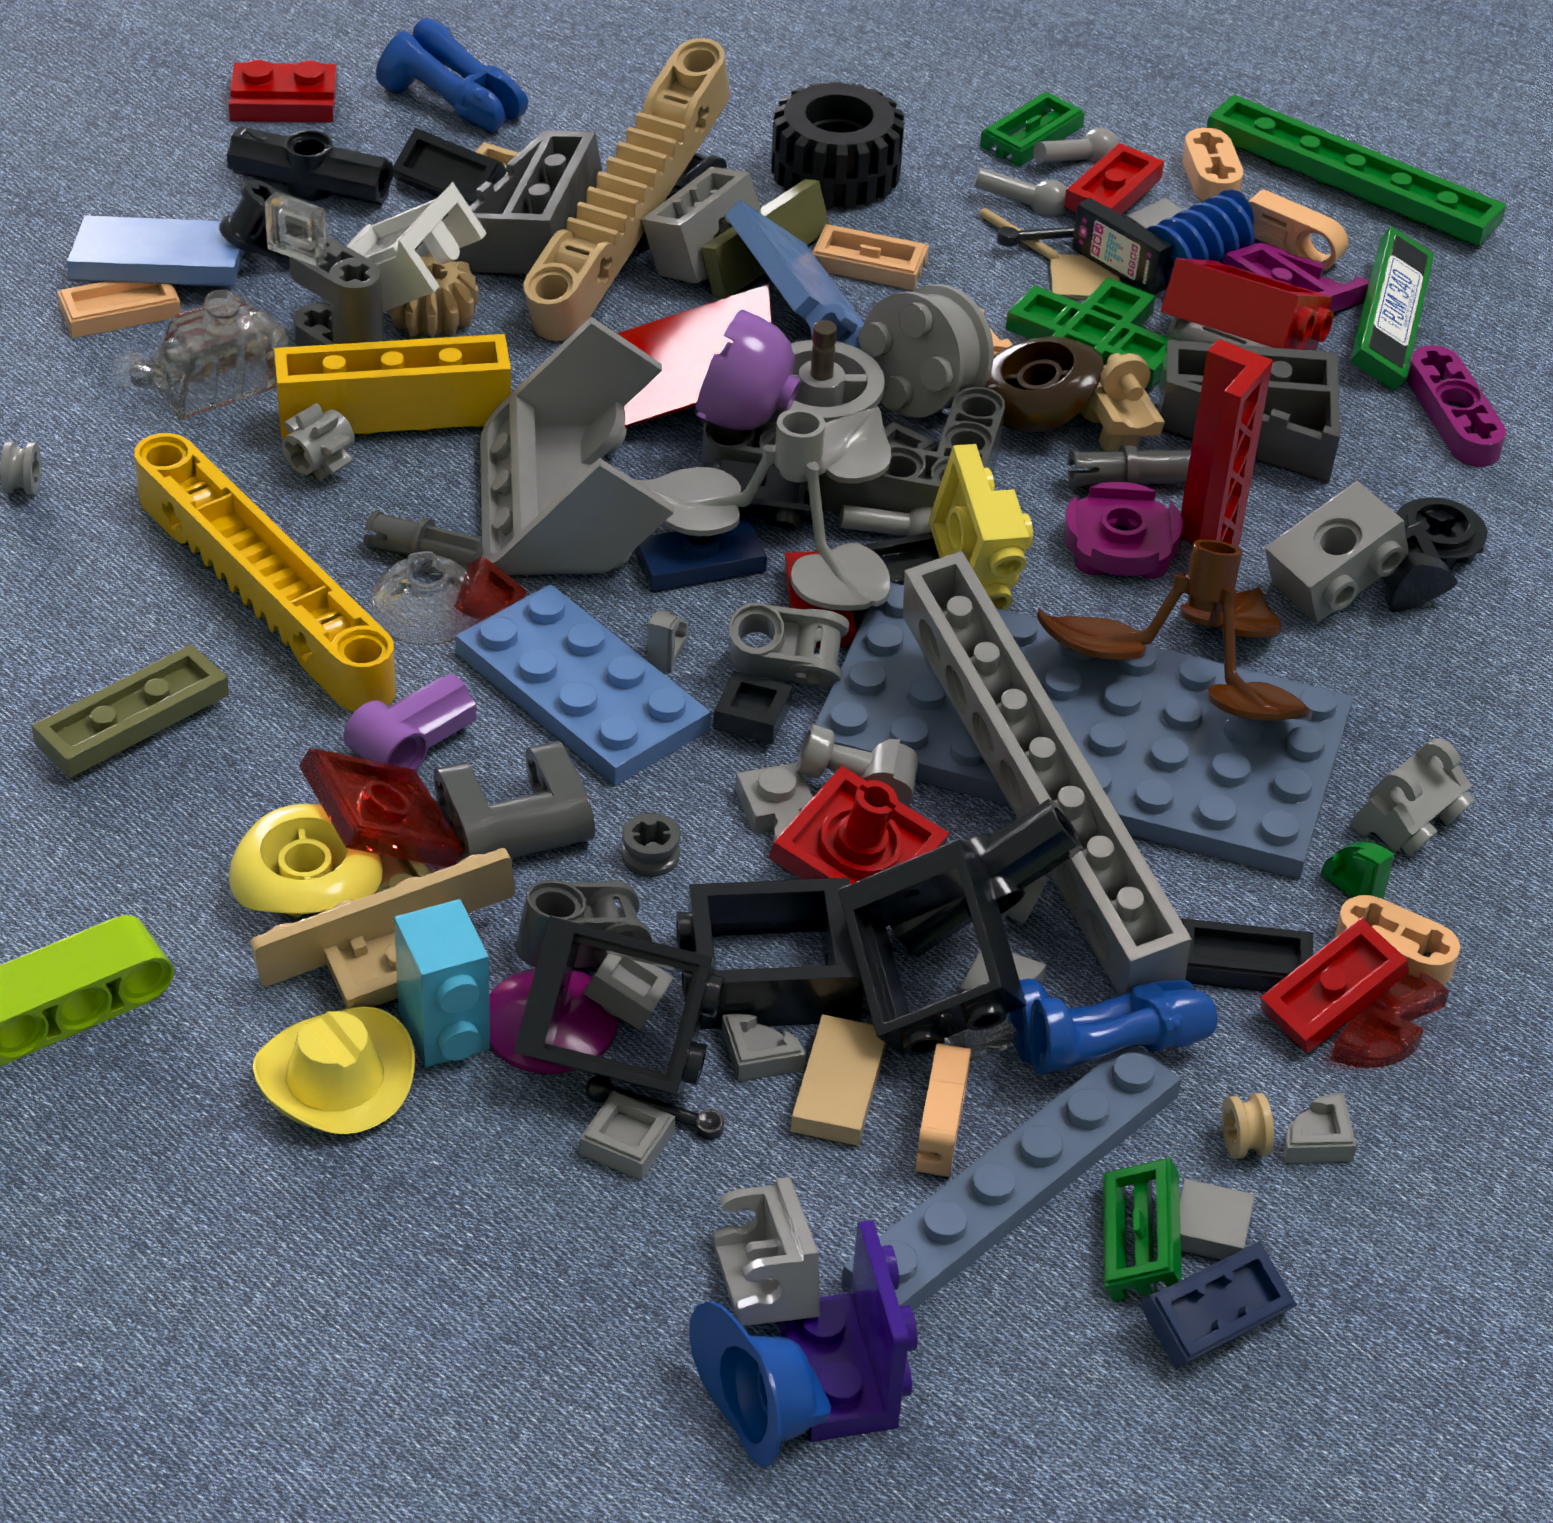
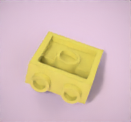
M976 444L953 445L928 520L940 558L962 551L994 606L998 609L1007 610L1013 603L1010 590L1017 585L1019 573L1027 565L1024 552L1030 549L1032 545V522L1027 513H1022L1014 489L995 491L993 474L989 468L983 467Z

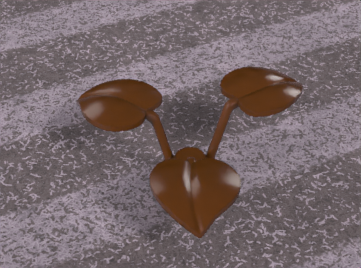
M1208 539L1194 541L1187 575L1175 574L1171 591L1150 625L1143 630L1137 631L1127 624L1107 618L1053 617L1038 609L1037 618L1041 626L1051 637L1065 647L1095 658L1112 660L1135 659L1144 657L1146 651L1144 645L1154 641L1182 593H1186L1189 595L1188 601L1180 607L1179 614L1181 617L1198 625L1223 630L1224 677L1226 684H1215L1208 688L1207 697L1214 706L1231 715L1259 721L1309 720L1312 718L1313 712L1290 692L1265 682L1245 683L1237 674L1235 635L1255 638L1274 637L1280 634L1281 622L1267 606L1260 587L1239 593L1235 590L1243 551L1232 544Z

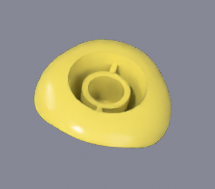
M295 804L267 813L247 831L233 854L229 871V884L235 899L248 909L286 913L298 918L304 914H320L331 910L341 902L359 900L374 894L381 884L383 868L379 852L372 839L348 816L328 806Z
M353 1007L339 1011H328L325 1014L300 1021L286 1028L258 1051L253 1061V1072L262 1094L277 1111L287 1118L323 1132L351 1134L365 1131L381 1124L394 1115L401 1107L413 1081L415 1052L408 1031L396 1017L375 1007Z

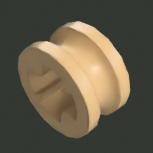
M1252 1093L1247 1102H1242L1235 1095L1226 1096L1223 1100L1222 1130L1228 1153L1232 1158H1244L1247 1155V1151L1251 1149L1259 1156L1270 1155L1273 1150V1117L1269 1102L1263 1093Z

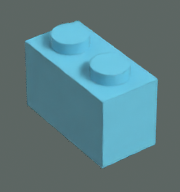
M461 899L395 916L398 1011L424 1067L427 1068L451 1060H462L472 1054L490 1050L489 956Z

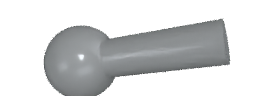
M1099 127L1089 130L1082 139L1037 142L1033 148V155L1038 163L1087 160L1097 163L1120 142L1111 130Z
M979 167L973 183L974 188L1028 204L1036 213L1044 216H1060L1069 211V209L1064 207L1067 187L1060 181L1049 179L1035 185Z
M842 505L839 528L906 537L930 533L932 531L928 520L933 507H917L910 513Z

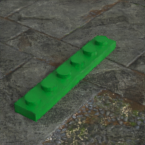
M1235 94L1230 96L1208 116L1206 128L1217 129L1227 134L1234 148L1245 149L1269 159L1275 165L1289 167L1311 176L1321 184L1335 186L1359 196L1365 202L1379 204L1401 213L1411 221L1425 223L1440 229L1460 241L1471 242L1480 246L1503 222L1507 204Z

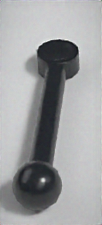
M1005 226L999 228L996 240L1002 246L1013 247L1017 245L1018 241L1073 238L1075 227L1018 231L1015 228Z
M598 1075L592 1077L586 1084V1094L593 1102H605L610 1094L616 1091L675 1116V1121L696 1127L699 1136L706 1140L717 1139L724 1132V1117L715 1109H706L700 1113L689 1111L614 1087L608 1078Z

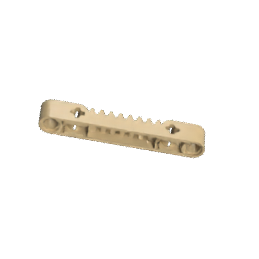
M705 38L691 39L682 43L673 52L652 84L646 96L643 111L638 112L636 115V128H627L626 143L618 142L616 158L608 157L606 173L599 171L596 188L589 186L587 189V202L579 201L577 204V218H568L567 230H558L552 236L527 274L523 283L532 327L538 336L550 341L567 340L591 317L644 234L645 230L641 219L666 200L728 103L731 93L724 49L718 42Z

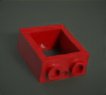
M1176 258L1160 311L1273 348L1317 350L1318 343L1324 342L1327 338L1333 322V311L1329 310L1332 301L1331 296L1213 260Z

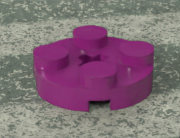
M1128 482L1100 483L1090 487L1088 497L1077 502L1076 495L1069 502L1065 514L1063 537L1067 548L1075 555V566L1085 574L1140 575L1144 578L1155 579L1167 573L1169 562L1179 551L1183 531V519L1180 511L1171 501L1169 510L1163 504L1155 501L1156 491L1146 486ZM1116 526L1127 527V531L1118 530Z

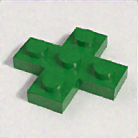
M1108 277L1082 304L1033 285L1007 313L1006 330L1028 339L1052 336L1082 342L1101 353L1104 366L1107 365L1108 358L1116 353L1121 355L1130 353L1139 355L1145 360L1151 372L1150 381L1147 384L1151 388L1161 378L1167 340H1173L1141 327L1153 314L1155 295Z

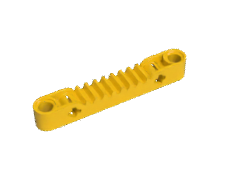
M158 433L141 440L135 447L134 460L139 502L143 509L174 540L180 544L188 542L193 554L200 552L204 565L206 567L213 565L219 580L226 577L229 590L232 593L239 590L243 604L245 606L252 604L258 619L266 617L269 630L272 633L279 630L282 643L285 646L290 644L293 654L303 669L340 706L348 711L355 712L362 705L373 700L382 701L387 706L391 704L396 696L394 641L389 633L188 439L173 433Z

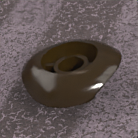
M1052 336L1032 338L1014 344L994 355L991 375L985 388L996 391L1005 401L1004 427L1019 432L1052 430L1069 422L1087 403L1101 380L1104 360L1098 350L1073 339Z

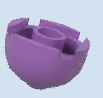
M741 309L735 314L723 335L733 340V343L727 342L720 355L714 353L696 403V410L699 411L696 415L698 418L734 431L754 430L766 424L778 408L784 411L789 410L801 384V379L792 376L795 355L788 338L777 326L769 321Z

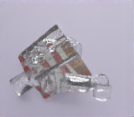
M220 289L210 292L205 297L204 306L177 314L169 320L164 341L150 361L144 360L142 351L122 354L108 361L117 389L134 385L141 389L161 390L180 421L277 388L273 357L274 348L287 347L289 344V334L275 318L266 312L265 308L255 311L247 297Z

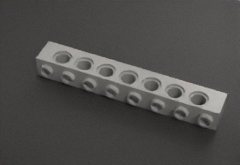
M960 551L906 569L904 571L903 618L1015 815L1019 818L1045 800L1050 799L1055 801L1062 812L1070 819L1080 837L1079 840L1083 850L1051 870L1049 874L1118 995L1131 992L1133 986L1141 983L1146 984L1160 980H1185L1192 938L964 553Z

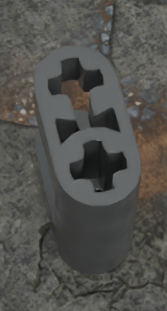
M307 235L296 239L289 248L292 279L297 284L331 303V305L322 303L309 304L300 308L295 313L294 335L296 346L384 341L382 283L379 266L342 243L325 235Z
M558 740L527 748L525 756L526 768L533 794L493 804H488L474 771L468 762L434 770L433 779L438 806L461 861L469 856L486 854L500 848H505L510 858L516 859L594 839L595 821L591 803L562 742Z

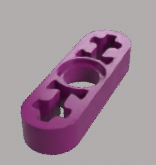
M1427 345L1416 349L1411 358L1407 377L1408 385L1452 455L1462 463L1471 466L1484 467L1496 463L1501 456L1506 428L1461 358L1454 351L1442 346ZM1445 402L1462 404L1468 408L1452 407L1445 404Z

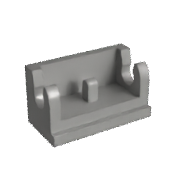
M776 1178V1185L737 1189L722 1196L719 1202L722 1210L725 1212H736L740 1209H750L755 1212L754 1219L745 1226L730 1225L713 1231V1248L738 1322L742 1326L820 1317L819 1253L791 1178Z

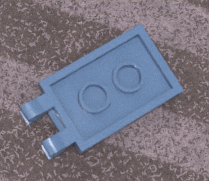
M739 199L725 214L726 218L792 310L807 321L811 328L812 337L814 324L821 320H827L836 325V339L839 342L860 349L858 337L864 322L808 246Z

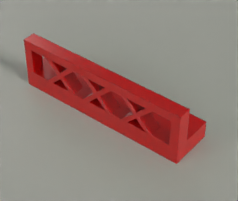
M1217 339L1209 348L1206 356L1181 508L1183 519L1181 539L1192 544L1200 539L1217 540L1239 547L1273 360Z

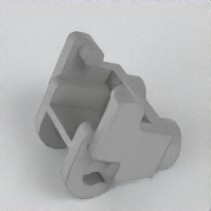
M1434 738L1427 742L1416 754L1400 767L1390 772L1369 793L1370 800L1351 819V826L1361 836H1367L1371 832L1376 833L1394 853L1401 848L1411 857L1438 832L1431 824L1435 819L1439 817L1448 826L1475 802V799L1468 793V790L1473 785L1468 781L1459 766L1461 759L1457 750L1448 741L1441 738Z

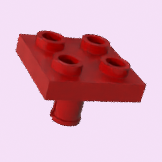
M841 765L774 841L769 859L801 879L849 878L850 884L944 846L949 832L899 802L896 792L888 784L877 780L866 781Z

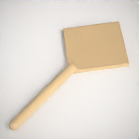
M982 208L979 212L981 218L997 228L1007 226L1018 231L1021 230L987 208ZM1039 240L1020 241L1050 260L1051 288L1053 293L1071 300H1086L1107 277L1120 282L1119 276L1083 255L1059 254Z

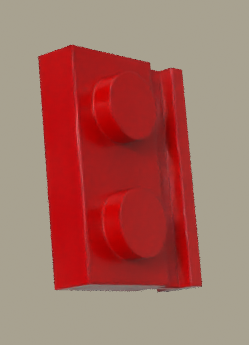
M265 60L234 62L230 88L231 99H229L230 121L334 123L337 65L321 64L312 60L299 63H269Z

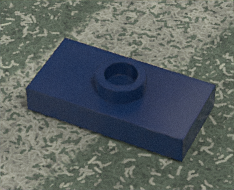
M749 518L740 519L737 527L730 531L712 536H692L677 531L650 535L635 548V555L652 592L766 571L767 555Z
M1260 1241L1149 1296L1139 1304L1176 1370L1272 1321L1297 1306Z

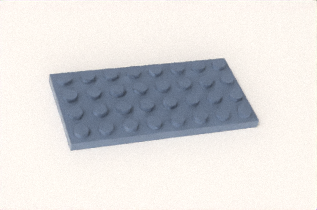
M890 582V593L885 603L878 607L870 606L841 666V680L834 681L815 724L833 730L835 734L834 744L872 752L878 744L888 739H900V744L912 748L918 755L917 782L1010 805L903 618L904 585ZM996 608L1131 837L1300 880L1350 714L1353 700L1352 695L1236 667L1237 674L1245 683L1265 682L1280 687L1300 699L1313 712L1312 718L1309 720L1259 721L1242 718L1220 710L1208 700L1207 693L1211 685L1226 684L1224 664L1149 645H1144L1146 651L1144 657L1112 660L1086 656L1056 641L1041 626L1038 618Z

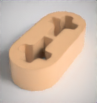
M1197 128L1188 132L1185 137L1182 161L1195 195L1202 201H1205L1211 196H1217L1224 190L1234 189L1240 192L1243 168L1229 136L1213 128Z
M1359 895L1350 898L1342 905L1335 938L1362 917L1408 959L1409 974L1402 978V980L1421 987H1438L1446 984L1452 978L1461 947L1456 935L1445 926L1371 895ZM1425 952L1432 953L1430 957L1423 956Z

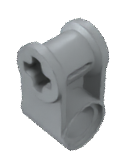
M749 603L740 607L730 620V659L734 666L745 674L795 681L812 687H832L834 681L841 680L842 670L837 666L841 638L846 636L849 631V621L838 613L823 609L802 610L763 603ZM752 632L764 633L772 639L768 645L760 648L747 646L741 640L745 635ZM817 642L821 643L819 654H815Z

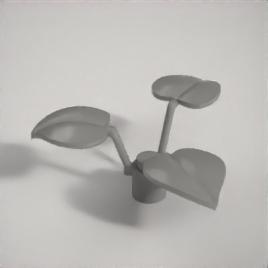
M879 407L843 416L826 423L820 414L809 409L794 408L784 411L777 418L775 445L768 444L763 446L762 459L743 492H741L739 482L732 475L712 467L681 469L650 480L636 479L638 483L674 505V514L663 525L686 535L712 536L737 527L740 518L738 507L748 506L752 502L772 464H775L781 476L786 480L792 482L808 481L815 547L819 554L803 556L793 564L790 581L796 594L811 605L824 609L845 611L864 610L870 606L878 607L888 599L890 575L879 555L857 543H846L830 550L825 537L819 475L824 473L837 482L854 484L874 480L888 470L891 463V447L884 431Z

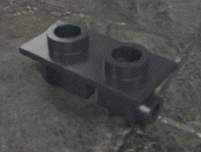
M716 458L714 464L703 463L702 467L720 469L732 475L739 482L741 492H743L757 469V464ZM771 465L767 472L765 486L759 487L748 506L738 507L740 513L739 520L744 518V514L767 517L768 525L785 529H800L802 521L812 522L811 506L806 504V499H810L808 481L792 482L786 480L781 476L779 469Z

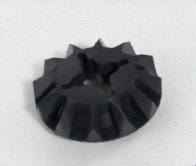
M1421 498L1404 504L1396 513L1404 520L1405 528L1419 522L1423 524L1441 560L1450 568L1455 561L1471 564L1475 555L1484 551L1487 540L1486 525L1475 511L1461 503L1444 498Z

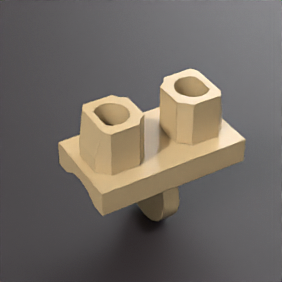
M1131 353L1111 355L1101 373V380L1080 410L1085 419L1093 423H1102L1103 429L1098 441L1104 451H1118L1121 445H1133L1138 448L1142 436H1160L1165 421L1145 391V387L1150 381L1151 372L1145 360L1139 355Z

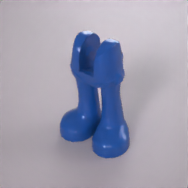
M421 19L415 25L413 35L407 31H400L386 46L377 63L376 80L382 87L393 93H400L405 91L415 79L422 81L454 107V112L461 119H465L489 132L494 133L504 125L505 118L517 119L521 117L528 108V97L514 82V79L496 66H485L480 63L454 38L451 30L436 19ZM448 68H450V69L453 70L454 72L458 73V74H459L461 77H463L465 80H463L462 78L458 77L456 74H454L453 72H451Z
M1030 978L1019 979L1027 1006L1007 1013L1012 1040L1018 1056L1022 1062L1031 1061L1035 1073L1039 1075L1063 1072L1076 1065L1130 1046L1144 1045L1149 1051H1161L1171 1046L1175 1048L1191 1046L1193 1043L1211 1036L1218 1022L1217 1010L1213 1000L1202 991L1196 990L1192 983L1187 980H1160L1146 984L1141 983L1133 986L1131 992L1091 1006L1071 1009L1066 1006L1063 1000L1049 998L1045 988L1038 980Z

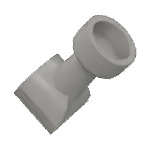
M813 723L810 725L800 750L796 772L813 778H819L823 775L825 769L836 772L842 765L866 781L877 780L888 784L896 792L898 801L907 807L913 799L919 764L918 755L912 748L900 744V739H888L878 744L872 752L834 744L835 734L833 730Z

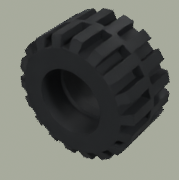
M831 81V83L823 84L819 82L809 84L807 88L799 87L791 91V95L784 96L779 101V106L775 107L771 173L774 174L775 182L778 186H783L784 192H786L804 179L818 180L824 204L827 208H833V206L855 208L859 204L869 205L875 203L876 198H885L891 193V188H896L899 183L905 126L903 112L897 108V103L894 100L883 97L882 92L876 89L864 88V85L855 83L846 84Z

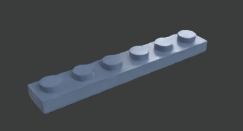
M1137 1045L1112 1053L879 1237L881 1246L891 1245L897 1259L899 1288L895 1290L899 1306L910 1305L912 1311H914L1178 1097L1181 1078ZM854 1257L843 1265L842 1284L849 1290H851Z

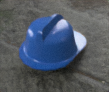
M713 1301L696 1306L690 1318L689 1338L693 1360L700 1379L714 1403L737 1432L750 1459L760 1467L773 1465L779 1454L781 1443L804 1434L809 1428L823 1423L829 1417L831 1404L801 1347L793 1340L785 1337L749 1336L738 1320L724 1306Z

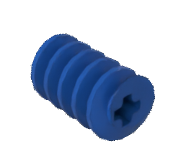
M1234 189L1224 190L1217 196H1211L1204 202L1191 206L1188 210L1176 213L1172 218H1166L1157 225L1146 228L1149 232L1172 244L1166 283L1168 284L1176 258L1213 260L1223 263L1226 253L1254 245L1255 242L1253 228L1254 213L1251 205L1242 192Z

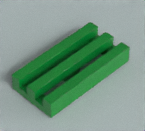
M1046 91L982 130L980 147L989 150L996 145L995 155L1004 159L1012 154L1011 163L1020 167L1034 158L1033 148L1037 142L1063 140L1081 129L1084 125L1085 111Z
M1161 1159L1103 1173L1104 1287L1112 1301L1127 1299V1289L1136 1287L1140 1295L1154 1293V1283L1163 1281L1166 1287H1169L1181 1281L1179 1172L1172 1159ZM1155 1179L1158 1261H1154L1152 1180ZM1134 1184L1133 1230L1135 1232V1266L1126 1268L1125 1186Z

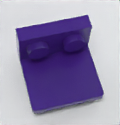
M873 1220L857 1223L851 1292L819 1297L820 1317L778 1322L781 1336L793 1340L801 1347L831 1404L829 1417L823 1423L807 1430L810 1442L897 1429L899 1426L902 1397L911 1396L912 1377L907 1352L916 1351L918 1346L915 1317L910 1305L899 1306L895 1290L899 1288V1270L896 1255L891 1245L881 1246Z

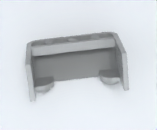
M593 317L584 322L492 412L482 430L480 460L483 560L505 575L607 573L613 568L617 569L623 566L633 550L674 514V505L602 460L605 455L615 453L625 439V405L662 371V363Z

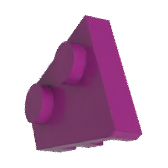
M1262 242L1225 254L1223 264L1331 296L1332 301L1329 310L1333 312L1364 302L1369 285L1368 280L1355 276L1352 282L1346 284L1322 277L1324 264L1307 258L1293 256L1282 249Z

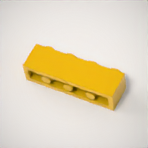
M505 334L274 348L281 439L290 434L284 422L315 403L320 405L323 413L329 409L340 412L350 423L354 434L369 435L376 432L428 431L435 428L466 426L484 427L492 412L511 394V366Z

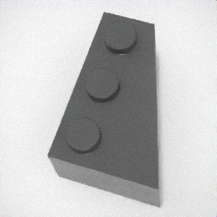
M544 130L506 164L508 173L494 186L493 183L487 181L476 190L478 200L470 208L487 234L481 240L459 248L460 255L455 259V262L469 263L470 272L527 275L552 236L558 230H567V220L569 217L577 218V204L579 201L587 202V189L589 186L596 188L597 174L599 171L602 172L596 132Z
M1167 340L1159 384V413L1165 421L1162 429L1193 439L1207 351L1214 343ZM1236 345L1273 360L1255 459L1329 483L1340 440L1338 353Z

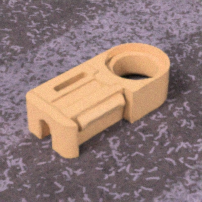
M1260 190L1249 200L1254 213L1253 228L1255 239L1282 249L1293 256L1307 258L1324 264L1323 271L1331 268L1346 253L1348 249V236L1344 228L1336 220L1267 190ZM1311 233H1317L1326 238L1331 247V254H1323L1313 246L1310 237Z
M936 1044L919 1135L915 1172L945 1177L951 1176L969 1072L970 1048Z

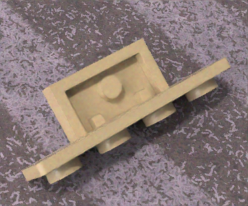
M500 848L486 854L472 855L456 865L422 877L405 879L395 887L359 900L341 902L331 910L298 922L277 925L267 933L256 936L250 941L259 980L262 986H270L327 965L346 1009L362 1006L376 1007L398 999L394 917L461 899L467 913L511 898L515 894L512 860L505 848Z

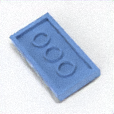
M552 584L456 635V654L614 786L710 730L711 712Z

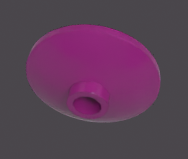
M536 968L518 972L499 983L489 994L491 1050L506 1063L524 1071L539 1074H561L575 1071L522 1057L514 1053ZM573 969L553 1045L601 1057L615 1040L618 1030V1018L610 1015L600 1004L583 994L593 977Z

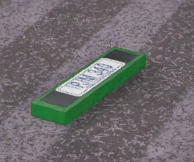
M1390 226L1379 241L1350 362L1390 389L1396 390L1407 378L1434 253Z

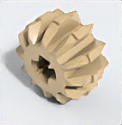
M429 251L427 256L420 258L440 287L434 293L388 310L387 314L392 317L393 326L400 329L407 328L410 337H415L421 333L429 334L431 338H434L439 333L455 336L457 327L471 326L472 316L476 312V304L479 302L478 285H475V276L470 273L469 263L455 262L453 260L445 264H439Z

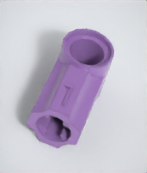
M450 673L445 677L434 680L390 707L382 701L376 700L365 703L349 718L344 729L343 739L346 746L391 782H399L407 779L417 771L427 755L428 748L476 720V703L471 698L466 684Z

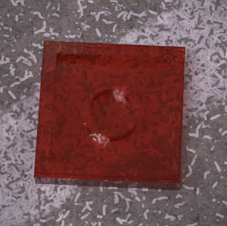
M309 748L299 767L346 848L442 867L456 865L464 850L416 770L316 748Z

